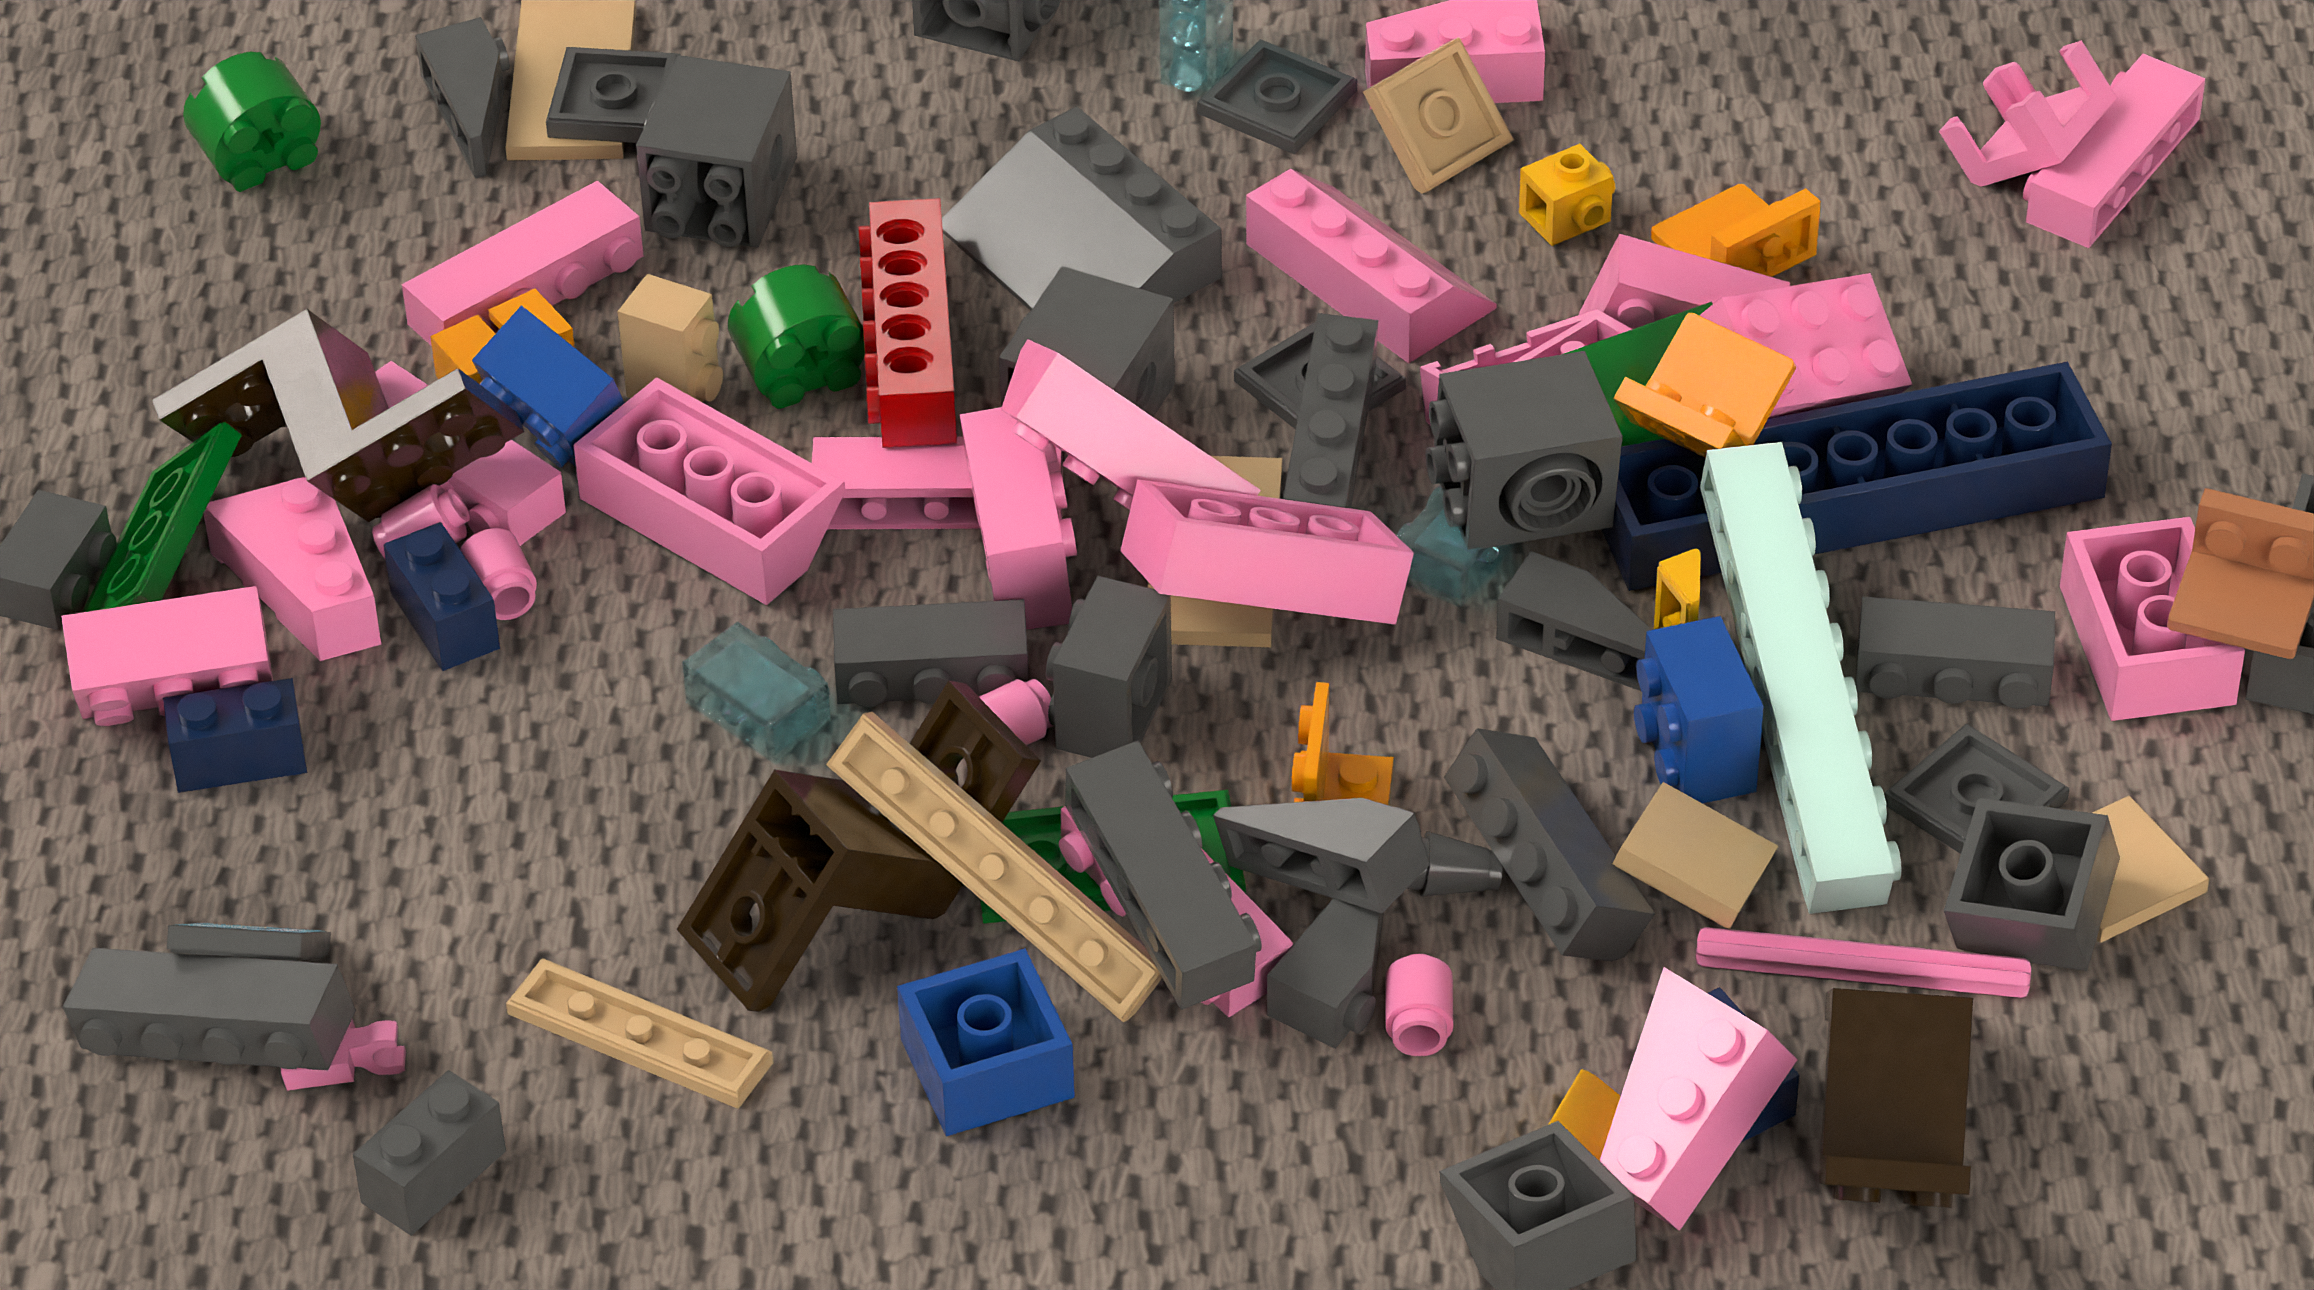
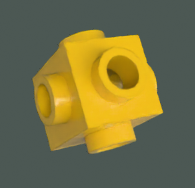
M1579 143L1520 168L1519 214L1551 246H1554L1611 221L1612 194L1615 192L1614 177L1605 163L1598 162Z

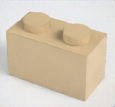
M647 274L618 310L627 397L632 398L657 377L700 402L704 400L713 401L722 385L723 370L718 366L716 343L719 336V325L714 321L712 294Z

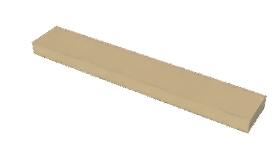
M868 712L860 717L826 765L1122 1022L1128 1021L1139 1010L1162 979L1145 946L876 714Z

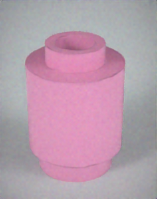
M432 484L383 513L381 522L372 528V534L380 553L385 559L383 544L439 522L443 524L455 543L461 541L467 535L465 523L470 520V516L465 503L453 489L445 491L439 485Z
M491 528L480 531L466 540L460 550L493 597L496 619L511 620L525 614L534 604L537 582L516 537L508 530Z
M1016 679L979 696L1026 746L1044 738L1047 729L1053 726L1048 718L1051 696L1046 688L1036 679H1031L1027 682Z
M1412 954L1392 963L1385 974L1386 1031L1392 1038L1394 1046L1402 1053L1411 1056H1428L1437 1053L1445 1046L1447 1038L1453 1031L1452 971L1440 959L1426 954Z

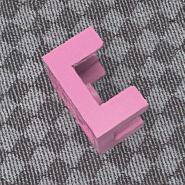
M2082 40L2065 45L2059 51L2080 85L2078 88L2045 98L2041 91H2035L2022 68L2016 62L1996 67L1984 80L1983 86L2005 122L1981 150L1958 116L1950 118L1940 129L1939 133L1971 183L1982 187L2062 163L2114 103L2117 96Z

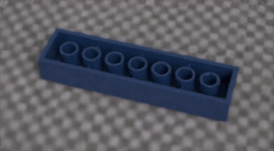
M2068 361L1769 418L1754 445L1782 442L1788 467L1796 466L1798 468L1802 485V499L1798 505L1801 517L1810 518L1813 523L1816 541L1815 554L2105 498L2112 448L2108 435ZM1665 438L1621 447L1613 527L1601 529L1629 591L1656 586L1659 562L1692 549H1699L1701 552L1700 577L1722 573L1700 489L1705 457Z

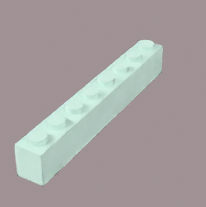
M1782 442L1707 450L1700 489L1745 667L1764 706L1762 734L1808 912L1813 914L1887 904L1893 881L1900 880L1901 878L1900 852L1895 841L1886 840L1883 828L1887 818L1885 795L1880 785L1872 786L1868 771L1872 766L1871 743L1867 731H1858L1854 715L1857 714L1858 709L1857 690L1851 676L1844 677L1840 661L1843 659L1844 652L1842 633L1838 623H1829L1826 608L1829 606V585L1825 571L1815 570L1812 558L1816 548L1813 523L1810 518L1801 517L1798 505L1802 499L1799 470L1796 466L1788 467Z

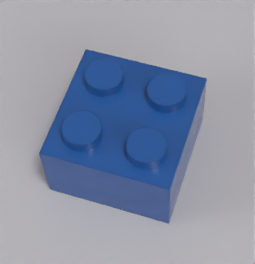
M522 305L472 359L482 378L480 385L517 412L521 424L538 438L534 443L535 446L549 460L561 468L567 462L576 467L574 444L625 403L611 376Z
M1721 616L1646 631L1645 659L1638 660L1636 667L1637 678L1642 692V704L1635 705L1634 721L1641 742H1652L1656 749L1654 761L1660 784L1664 782L1702 804L1757 792L1764 706Z
M1026 948L897 986L901 1041L946 1137L1075 1098L1073 1044Z

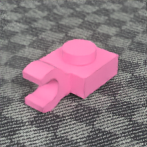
M352 1019L328 1071L306 1068H281V1075L287 1091L354 1082L355 1067L365 1068L377 1075L402 1073L405 1071L406 1050L404 1046H397V1022L388 1020L377 1021L368 1026L355 1028Z

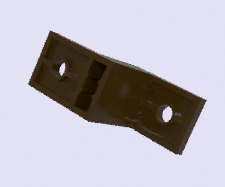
M305 309L152 400L159 420L191 442L196 441L219 423H228L242 435L231 457L246 453L255 442L279 428L287 427L306 480L367 522L375 518H381L383 513L432 484L440 486L446 483L456 471L479 458L496 454L505 446L506 442L524 433L519 416L514 409L458 368L388 408L368 352L308 309Z
M948 680L909 743L957 785L959 780L956 769L964 758L967 764V777L961 789L1001 823L1041 762L966 683ZM774 769L679 924L677 931L748 1011L760 1012L772 1005L833 906L936 919L946 913L963 883L844 780ZM757 903L760 917L758 925L752 933L753 922L750 911L753 905Z
M1832 988L1826 993L1825 1020H1829L1819 1183L1834 1185L1833 1199L1880 1203L1881 1189L1903 1190V1204L1952 1208L1953 1194L1969 1195L1971 1166H1963L1973 998Z

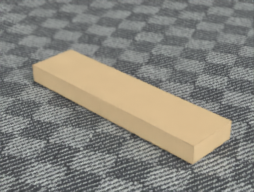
M543 958L506 1002L507 1013L511 1016L737 1109L740 1108L773 1064L772 1051Z

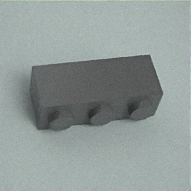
M1862 597L1857 647L1856 690L1857 692L1874 693L1878 697L1886 699L1906 695L1938 698L1950 704H1958L1970 700L2003 703L2015 709H2023L2031 705L2049 707L2054 670L2055 611Z
M1024 599L833 609L837 704L855 703L862 707H874L883 702L919 700L924 703L934 704L948 680L966 683L978 696H982L1016 679L1023 682L1029 681Z

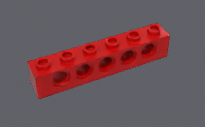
M940 198L869 202L870 225L858 226L868 424L881 423L882 448L957 443Z

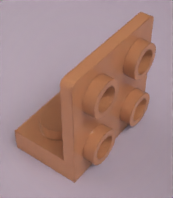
M2205 488L2198 507L2192 552L2168 616V629L2286 659L2294 658L2314 602V514Z

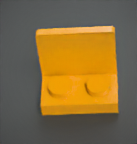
M1737 184L1652 226L1651 239L1661 246L1773 277L1816 255L1821 201L1805 188L1781 201L1768 205L1745 184Z
M1688 313L1647 384L1644 386L1625 377L1613 399L1631 423L1706 458L1707 450L1754 445L1794 374L1796 364L1791 358L1695 313Z
M1316 682L1313 706L1301 705L1298 744L1307 745V750L1294 753L1291 788L1292 792L1303 793V798H1294V802L1365 798L1389 805L1394 757L1330 753L1329 683Z

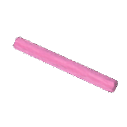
M1710 927L1700 929L1697 938L1696 961L1702 967L2017 998L2026 997L2030 988L2031 965L2030 961L2026 958Z

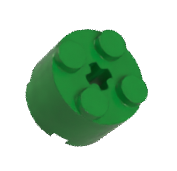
M252 51L231 56L210 68L201 77L206 85L197 97L194 98L190 92L185 101L183 117L187 129L219 175L225 181L231 183L238 192L262 184L266 173L287 165L290 170L294 171L310 165L318 155L315 143L321 127L319 112L284 62L275 57V60L266 59L262 52Z
M807 264L792 265L775 270L751 285L755 294L743 306L737 300L732 307L728 317L729 335L758 390L770 400L775 408L781 409L799 403L807 391L828 386L831 391L836 392L853 387L860 380L862 373L859 366L865 357L863 325L839 281L830 272L829 276L820 274L816 266Z

